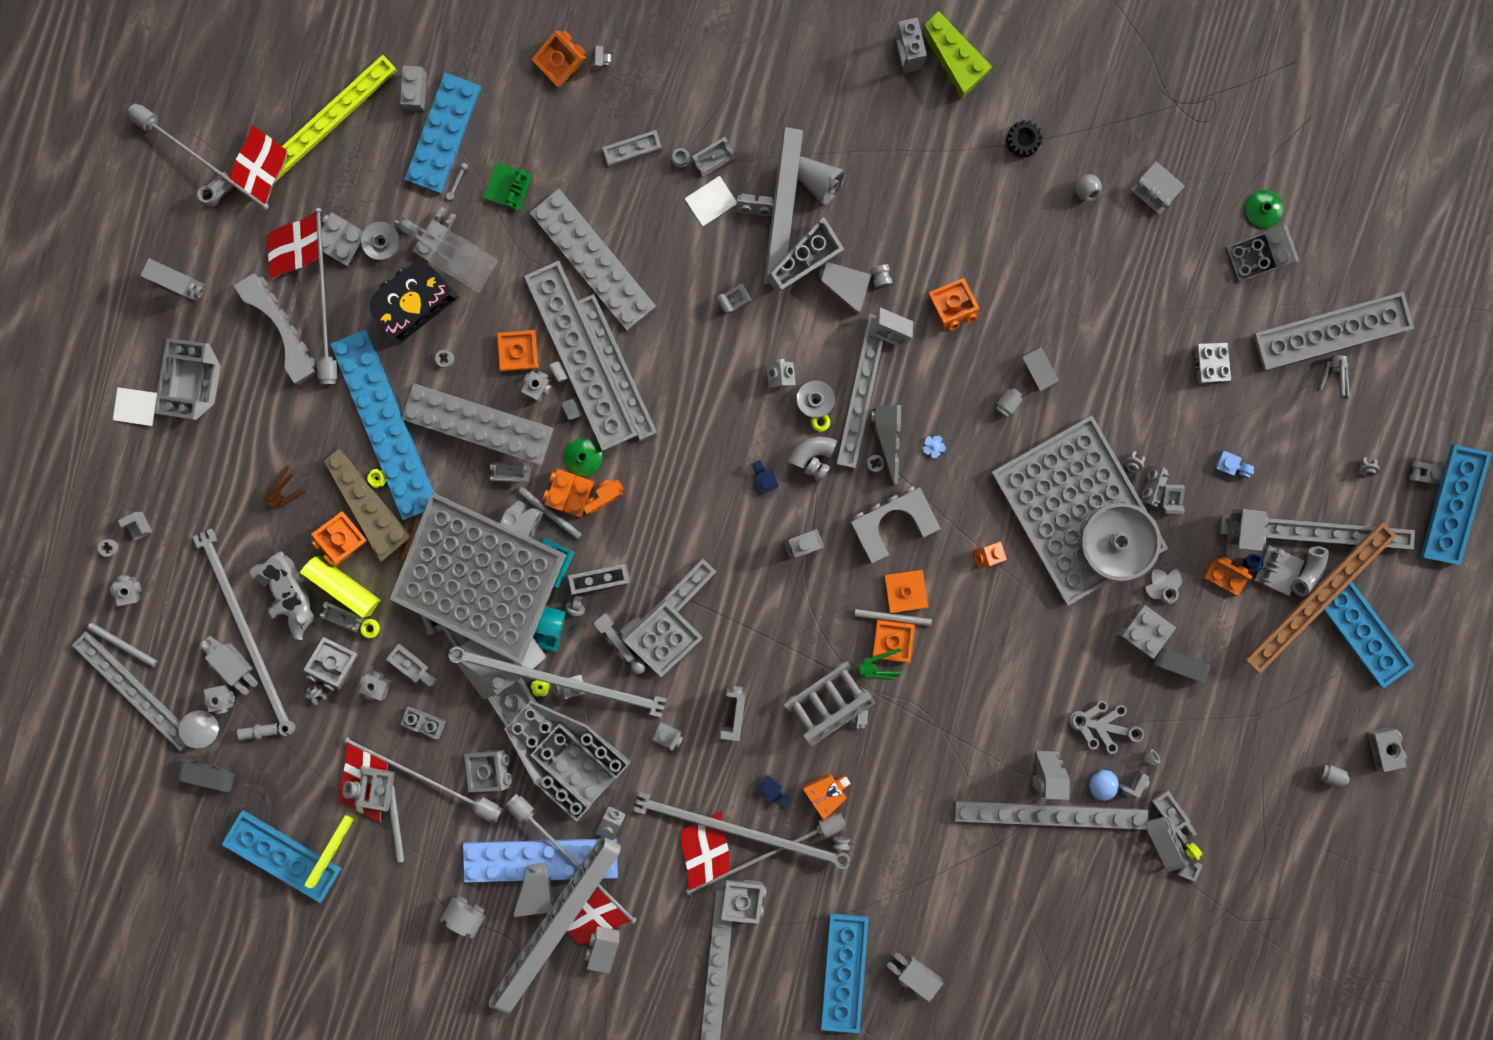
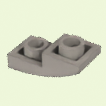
M407 707L400 725L415 732H421L434 739H439L446 721L423 711Z

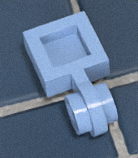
M1221 451L1214 468L1231 476H1234L1236 471L1239 470V475L1250 478L1255 472L1253 471L1254 467L1249 464L1243 463L1240 466L1239 463L1242 458L1226 451Z

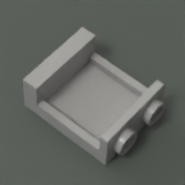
M731 686V689L727 688L726 696L737 698L733 727L722 726L720 739L740 741L746 691L742 690L743 687Z

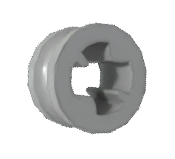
M440 350L435 355V361L439 366L447 368L453 364L454 356L447 350ZM446 354H448L447 359H448L449 361H448L447 363H446V362H443V364H442V363H441V361H442L441 355H445V356H446Z
M879 455L870 456L866 462L867 468L870 471L879 472L884 467L883 458ZM878 458L880 460L878 463H881L880 467L873 469L871 467L873 464H870V461Z
M111 539L102 540L98 545V551L103 556H113L118 551V545ZM107 542L109 546H112V550H109L110 553H108L107 550H104V546H107Z
M346 781L343 785V796L346 799H356L359 797L361 791L359 782Z
M833 838L835 842L833 849H850L848 845L850 838Z

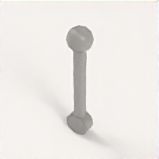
M466 163L461 164V170L451 191L446 194L448 200L454 199V192L464 171L468 169Z

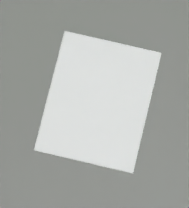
M720 176L685 198L702 226L737 204V201Z
M118 387L113 420L152 426L157 393Z

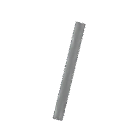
M524 487L519 489L518 493L575 539L578 540L582 534Z
M855 609L854 616L931 626L932 619L859 609Z
M93 623L88 625L87 629L146 664L152 667L156 666L158 661L99 626Z
M393 785L389 810L396 861L403 862L404 854L395 788Z

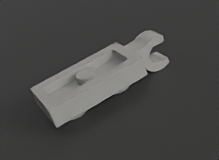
M398 644L386 659L415 683H418L421 679L431 687L437 681L434 676L426 672L430 667L401 644Z

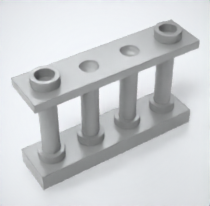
M848 661L837 665L834 671L800 694L790 697L787 703L784 704L790 713L795 710L807 728V733L804 734V737L811 746L876 703L868 691L866 693L860 691L849 674L853 669ZM841 678L844 679L856 697L850 704L844 702L833 685ZM825 689L829 691L839 707V711L833 715L829 714L817 696ZM810 699L823 717V722L817 726L813 725L802 708V705Z

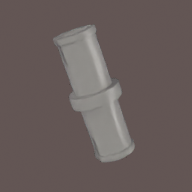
M278 723L262 726L256 724L254 727L239 728L237 730L238 740L242 741L253 738L259 740L262 737L278 735L279 725Z

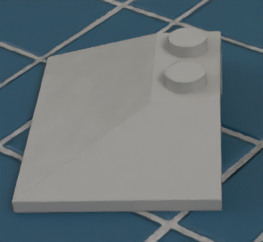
M166 338L155 414L197 420L214 405L221 366L208 343Z
M534 638L531 640L522 663H518L471 639L459 646L465 652L531 669L546 658L545 653ZM457 650L450 652L453 657H458L460 654ZM464 661L456 663L483 700L497 695L522 678V676Z

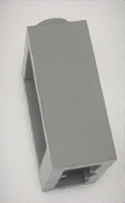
M918 17L900 21L895 33V42L903 74L922 70L927 54Z
M148 258L140 275L195 301L204 292V283Z

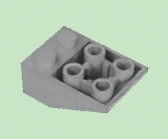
M1282 225L1227 246L1239 283L1299 262L1287 225Z

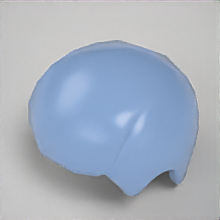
M1100 770L1092 775L1089 783L1091 794L1100 801L1112 799L1119 789L1117 776L1108 770Z

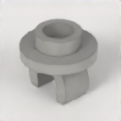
M1136 451L1126 458L1124 462L1126 468L1131 472H1141L1144 468L1145 457L1143 456L1141 459L1136 458Z
M1364 457L1360 462L1359 473L1365 477L1377 475L1380 472L1377 459H1373L1371 464H1369L1367 457Z
M575 595L573 602L566 604V611L571 616H581L584 614L585 608L581 605L582 597Z
M313 684L306 690L305 697L308 700L312 699L314 705L318 704L317 696H321L326 700L327 695L321 684Z

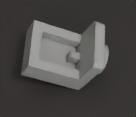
M743 283L718 296L719 305L726 313L734 312L752 300Z
M1164 485L1161 506L1166 514L1172 516L1184 514L1185 509L1182 506L1185 493L1184 485Z
M581 675L569 677V679L583 682ZM558 685L553 686L554 694L558 700L585 693Z
M1138 771L1130 788L1119 783V787L1123 789L1121 793L1130 798L1133 795L1140 798L1142 792L1146 791L1149 786L1148 780L1150 777Z
M608 807L596 834L614 840L625 814L612 807Z

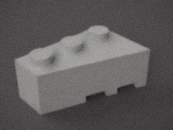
M1036 751L1035 775H1032V786L1045 799L1069 800L1070 779L1066 769L1060 766L1063 765V761L1059 760V752Z

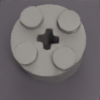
M458 895L456 899L452 898L440 921L443 922L445 920L447 922L446 927L462 936H466L468 933L471 934L470 938H474L485 919L483 914L485 910L478 905H474V907L468 905V900Z

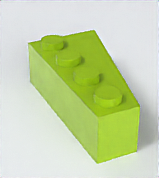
M939 11L924 25L922 33L933 52L936 53L941 66L947 72L949 80L955 86L962 100L989 74L992 66Z

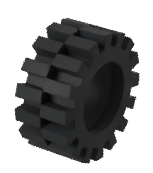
M1022 120L1020 123L1019 121L1010 128L1006 137V146L1010 148V153H1015V157L1019 155L1020 158H1024V156L1027 158L1039 149L1042 144L1041 139L1043 135L1040 134L1041 129L1036 127V123L1033 125L1030 120L1028 122ZM1019 133H1028L1031 137V143L1027 146L1020 145L1017 141Z

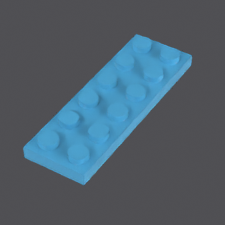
M444 73L405 177L407 182L442 194L482 88L480 85Z
M1451 444L1421 551V557L1461 565L1490 462L1491 452Z
M1353 582L1323 610L1380 688L1384 689L1414 667V664Z
M244 810L241 811L222 843L224 847L319 903L323 902L342 870L341 867L329 862L315 888L306 887L305 883L321 856Z
M830 913L821 1030L860 1033L868 916Z

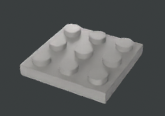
M663 599L622 639L662 677L698 644L703 637L680 613Z

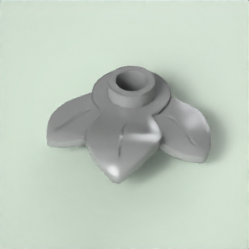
M1153 569L1151 573L1152 584L1145 587L1147 594L1153 599H1161L1164 603H1174L1179 597L1178 589L1182 584L1180 572L1178 569H1173L1167 575L1162 570ZM1168 590L1171 592L1169 598L1166 597V591Z

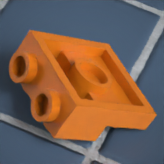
M555 30L531 60L557 87H561L572 73L577 72L587 57L584 55L585 50L578 44L575 46L571 42L572 37L566 31Z
M964 278L929 292V297L944 330H956L961 323L966 321L967 323H973L980 316V308Z
M557 469L556 472L553 471L549 482L552 483L550 490L546 489L543 500L546 501L545 505L582 518L585 512L583 507L586 506L585 502L590 498L595 482Z
M616 479L611 482L606 480L598 485L599 489L596 490L599 498L594 496L585 502L586 506L583 509L586 514H592L623 496L621 491L624 488L620 481Z
M343 511L311 534L312 541H310L317 551L321 549L325 554L323 556L324 560L329 565L333 564L335 567L367 542Z

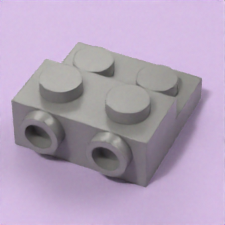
M331 212L330 215H326L322 220V225H324L321 229L322 252L349 267L362 246L361 236L363 231Z
M323 637L303 671L307 675L306 678L314 683L318 680L324 683L323 687L330 691H334V689L340 690L358 654Z
M505 750L464 754L468 792L502 791L509 788L512 777L507 770L510 759Z
M725 880L720 919L759 924V920L763 917L764 912L762 899L766 897V887H764V884L761 881Z

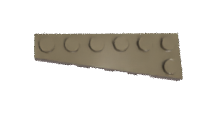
M338 449L324 462L379 560L383 562L408 541L410 534L342 450Z

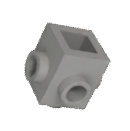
M785 359L774 360V364L766 365L769 388H784L796 385L793 362H785Z
M539 370L537 373L531 371L523 379L522 384L524 386L521 392L541 402L543 396H547L551 390V381L547 379L548 375Z
M119 576L112 583L113 586H110L111 595L116 598L117 606L136 603L140 599L141 585L139 581H136L135 576Z
M373 671V673H368L361 678L359 693L364 694L363 697L368 700L374 701L377 699L381 701L386 698L392 681L383 678L384 675L382 673Z
M225 684L204 689V705L208 708V712L216 711V714L228 712L227 708L234 706L235 697L230 690V685Z

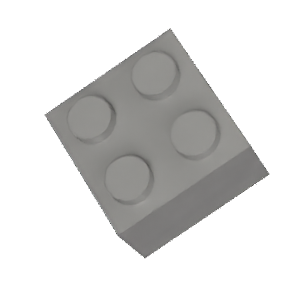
M1247 509L1231 510L1227 548L1263 551V547L1266 545L1264 533L1265 528L1268 526L1267 512Z
M1139 604L1117 635L1147 657L1154 659L1176 627L1146 605Z

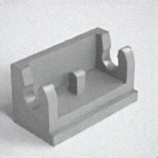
M723 137L693 155L692 159L701 176L704 177L735 159L728 140L726 137Z
M879 308L877 318L872 317L869 334L903 348L913 337V321Z
M1042 347L1023 357L1040 391L1059 382Z
M333 601L324 603L323 607L325 610L320 614L322 619L359 633L360 626L365 617L362 618L353 610Z

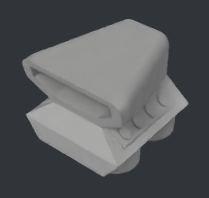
M516 501L505 511L500 524L533 539L543 512L534 508L526 510L525 504L522 501Z

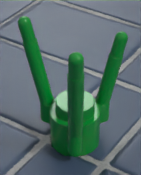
M902 648L872 658H864L865 663H860L861 678L894 680L893 676L886 675H901V671H877L876 664H872V662L902 651Z

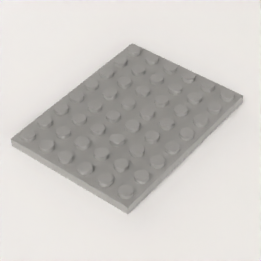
M1091 415L991 472L1067 606L1112 581V579L1103 577L1095 572L1083 555L1081 538L1088 519L1100 508L1114 503L1133 504L1147 512L1094 417ZM1162 537L1160 553L1168 549Z
M431 493L390 600L501 655L522 663L566 554L436 493Z

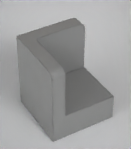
M134 512L118 520L121 528L129 529L134 540H139L153 533L143 512Z

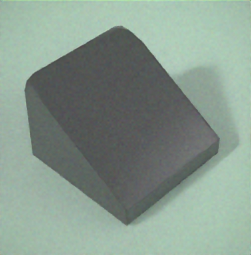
M578 397L561 403L569 421L586 415Z

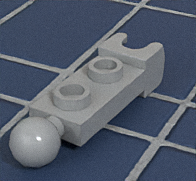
M607 613L593 622L601 633L605 632L607 634L605 638L610 645L615 644L620 658L631 663L633 673L641 674L645 671L646 665L644 661L637 659L633 651L621 639L618 632L612 626L615 624Z

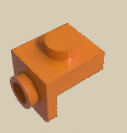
M1001 541L972 551L978 568L988 567L1007 560Z

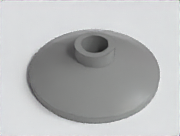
M374 222L367 226L362 233V248L369 257L375 260L389 259L399 248L400 238L398 232L392 225L386 222ZM381 239L385 240L384 245H379Z
M822 381L807 382L799 389L797 394V405L800 411L812 418L827 415L835 404V395L832 388ZM818 399L819 403L814 404L812 401Z

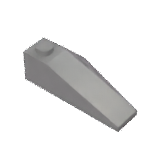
M901 405L876 406L875 411H871V422H874V428L891 482L896 485L898 484L899 457H897V453H899L900 441L897 438V434L901 430Z

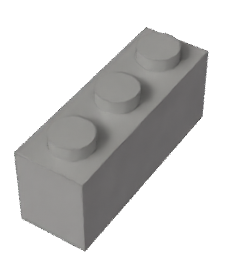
M627 564L568 576L572 595L630 583Z

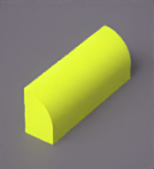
M320 556L312 558L300 571L302 575L362 618L371 616L381 602L379 598L333 565H329Z

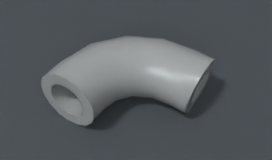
M822 436L807 438L795 447L787 462L805 469L808 461L814 456L821 455L830 458L837 440Z
M1315 546L1308 550L1305 567L1297 579L1292 582V589L1297 595L1307 596L1320 582L1328 561L1329 551L1326 548Z

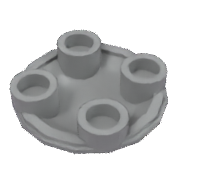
M201 710L187 714L180 722L178 729L182 742L195 749H201L212 744L219 733L218 722L215 717L209 712Z

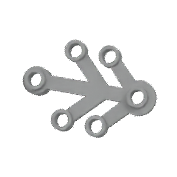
M1098 700L1095 706L1086 712L1075 711L1069 717L1071 727L1082 732L1087 740V746L1093 750L1099 747V741L1092 736L1088 727L1096 729L1105 744V750L1110 754H1115L1118 751V746L1111 740L1106 731L1128 736L1133 742H1140L1144 738V731L1138 726L1126 728L1109 724V722L1117 717H1122L1127 713L1126 707L1121 704L1116 705L1113 711L1097 721L1090 718L1108 709L1107 702L1103 700ZM1100 703H1104L1105 707L1103 709H1099ZM1119 707L1123 708V712L1121 714H1118L1117 709ZM1077 717H1081L1082 719L1081 723L1079 724L1075 722ZM1137 730V736L1133 737L1132 731ZM1095 740L1096 745L1091 747L1090 741ZM1111 744L1115 747L1113 751L1108 749Z

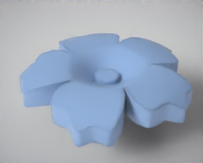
M940 435L934 436L933 439L930 436L925 438L924 444L927 446L922 448L923 452L927 455L931 453L932 458H937L940 452H945L946 449L945 444L941 443L943 438Z

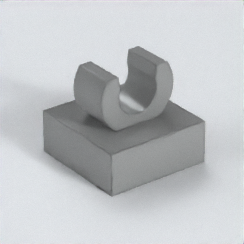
M595 46L591 51L590 70L598 71L602 66H608L611 63V55L603 54V47Z

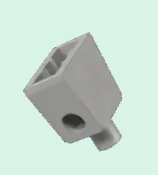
M817 529L783 541L789 559L797 558L824 547Z

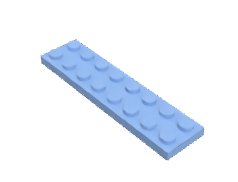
M598 839L555 841L581 865ZM549 840L464 842L463 844L464 882L522 881L527 865L534 863H547L550 880L571 879L578 870ZM616 858L603 878H618V858Z

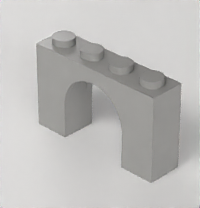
M913 486L904 491L905 495L899 498L895 495L887 499V504L881 506L879 503L869 508L871 512L865 515L861 512L852 517L853 521L850 523L870 563H874L889 555L878 530L881 518L889 511L901 510L906 512L913 519L921 537L941 529L921 488L915 489Z

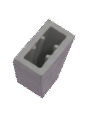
M826 262L825 267L821 266L818 276L822 278L821 284L854 313L859 314L871 274Z
M547 863L527 865L516 899L514 917L548 913L554 905Z

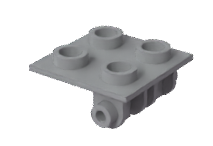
M1155 161L1131 191L1160 215L1185 186Z
M1228 343L1195 345L1193 351L1195 359H1198L1195 363H1199V366H1195V369H1199L1196 371V380L1199 381V384L1231 381Z
M1269 546L1263 558V569L1257 572L1254 581L1290 596L1292 582L1299 576L1305 561L1286 553L1280 548Z

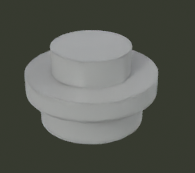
M683 148L674 150L671 155L672 163L678 168L686 167L690 162L689 152Z

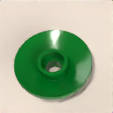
M1270 190L1254 192L1245 203L1246 218L1252 225L1258 228L1274 226L1283 215L1282 200L1276 193ZM1264 204L1269 206L1268 211L1264 209Z
M580 438L572 441L567 446L564 453V461L569 471L573 474L589 476L595 473L601 466L602 452L594 441ZM582 453L586 455V459L583 461L579 459V455Z

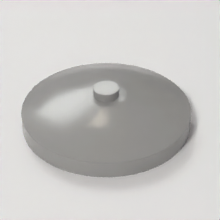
M1114 503L1100 508L1088 519L1082 532L1081 546L1087 563L1095 572L1108 579L1126 581L1142 576L1155 564L1161 550V534L1153 517L1144 509L1133 504Z

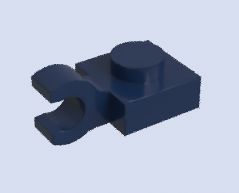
M760 460L753 463L759 475L754 477L762 495L780 487L772 470L766 472Z
M769 775L764 778L756 789L768 801L771 802L775 798L784 807L790 801L787 796L780 792L783 786Z

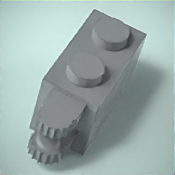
M896 952L894 957L903 966L899 969L891 962H888L886 966L898 975V979H900L898 982L907 989L910 987L915 991L914 994L919 999L924 1000L925 998L930 1002L943 985L942 979L910 955L906 959Z

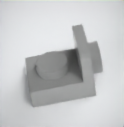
M661 722L653 740L673 751L674 747L679 748L683 739V737H680L682 731Z

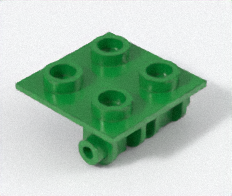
M496 162L483 198L519 211L533 175L526 173L523 169H515Z

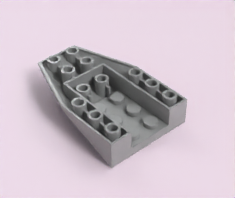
M532 700L504 729L533 782L576 822L631 762L586 724Z

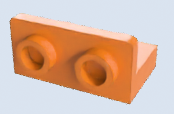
M1213 557L1203 578L1239 596L1246 581L1252 578V575L1248 574L1249 570L1240 565L1235 567L1231 564L1232 561L1226 557Z

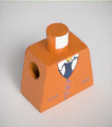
M830 773L805 784L803 790L821 817L826 819L846 800V795L842 790L851 785L846 775L835 780Z

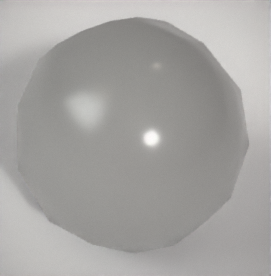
M1085 174L1075 184L1076 195L1083 201H1092L1101 193L1102 184L1095 175Z

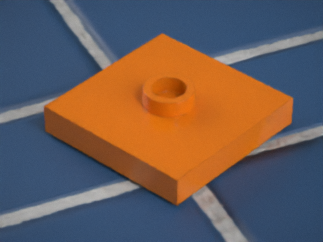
M536 330L497 333L499 369L501 372L539 369Z
M923 570L884 575L890 613L928 608Z
M876 620L872 657L902 648L901 652L882 658V660L910 663L915 625Z

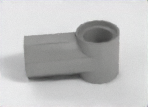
M224 171L223 174L230 178V176ZM218 176L207 186L200 187L197 197L207 207H215L219 204L220 199L232 190L234 186L221 176ZM212 193L211 199L205 200L206 195Z

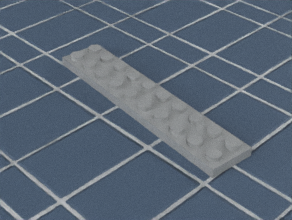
M560 261L525 275V280L602 451L636 437V430Z

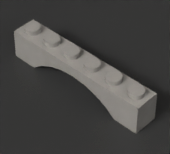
M252 274L235 284L234 287L243 302L259 308L276 324L285 346L284 368L294 384L301 385L317 375V363L306 353L308 348L302 341L298 340V332L294 326L288 324L286 320L288 319L287 314L277 306L278 300L272 292L269 293L267 290L268 284L262 276L259 277Z

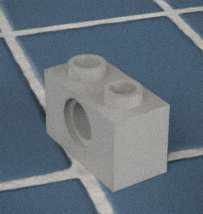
M1387 727L1368 732L1377 770L1388 772L1407 767L1405 762L1407 761V755L1402 749L1401 742L1403 739L1398 729ZM1391 745V751L1387 753L1386 748Z

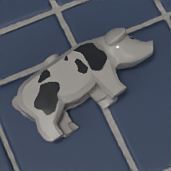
M280 551L267 559L265 563L252 567L250 574L253 579L258 577L260 584L264 588L268 584L270 586V590L276 599L272 603V607L268 609L272 619L281 614L288 616V626L293 638L303 640L304 631L314 622V615L310 610L309 595L303 584L305 579L297 571L293 561L288 556H284V553Z

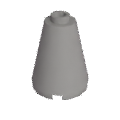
M800 156L797 179L821 203L827 205L835 198V195H833L835 190H840L842 187L845 173L840 168Z

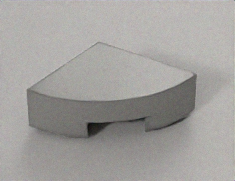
M1189 862L1188 867L1178 869L1176 874L1196 883L1203 865L1198 862Z

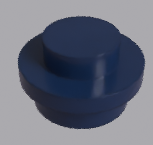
M1250 554L1245 558L1243 565L1251 572H1258L1263 569L1264 562L1259 555Z

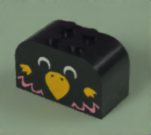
M414 263L406 269H400L392 280H387L380 285V289L371 298L370 312L390 340L400 345L457 300L459 296L444 277L430 265Z

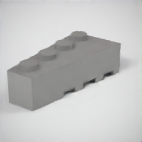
M824 216L812 226L766 276L776 293L844 250Z

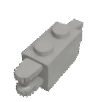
M212 636L207 637L200 644L207 654L205 659L208 661V666L221 675V680L225 684L234 685L243 695H247L249 690L241 680L245 679L253 687L258 684L256 679L250 674L254 668L232 644H220Z

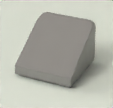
M562 361L550 364L549 367L559 383L570 379Z

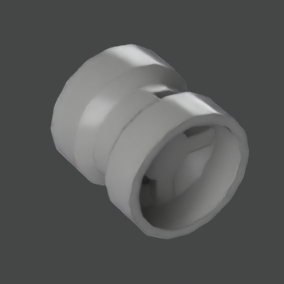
M888 264L875 266L870 269L871 275L874 276V288L893 284L892 278L889 276L890 268Z
M813 457L804 473L808 476H814L815 480L820 483L830 466L820 463L819 459Z

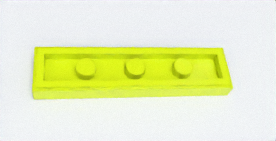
M344 816L307 879L306 887L315 888L353 823L352 817Z

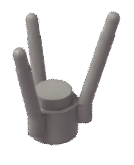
M1334 355L1331 356V361H1326V369L1319 390L1323 389L1329 371L1332 369V372L1340 373L1341 396L1344 397L1346 393V397H1350L1347 356Z

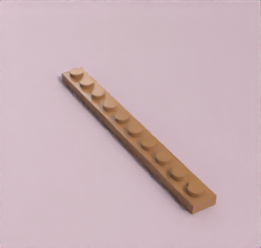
M1380 522L1244 660L1257 673L1261 674L1377 557L1396 535L1383 522Z

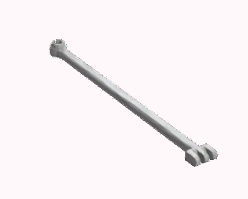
M209 529L207 530L209 538L205 532L200 533L202 541L198 535L193 536L197 548L203 547L277 717L279 722L278 732L282 736H289L294 733L295 725L287 718L212 544L217 541L214 531ZM283 726L288 727L287 732L283 731Z
M453 646L449 650V652L459 651L458 657H453L452 653H448L449 659L454 663L464 661L649 709L648 713L657 717H662L663 713L656 711V708L664 710L665 707L658 704V702L666 703L667 698L653 695L651 700L463 651L459 646Z
M639 791L637 793V796L644 798V800H635L636 804L642 805L641 808L634 806L633 811L646 814L647 809L831 862L839 869H845L849 866L847 861L850 862V858L844 852L838 854L651 801L650 794ZM844 857L846 861L840 863L838 859Z

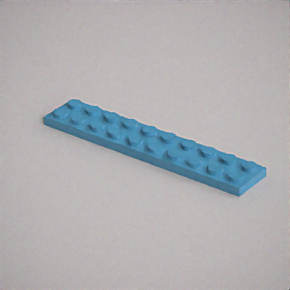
M362 330L331 343L402 520H407L424 513L431 493H434L405 420H402L403 415L368 330Z

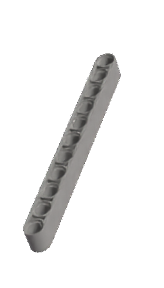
M605 837L598 839L491 995L489 1000V1007L505 1014H509L618 857L621 849L620 844Z

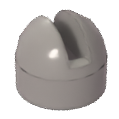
M1151 749L1144 754L1143 761L1147 766L1152 767L1160 763V758Z

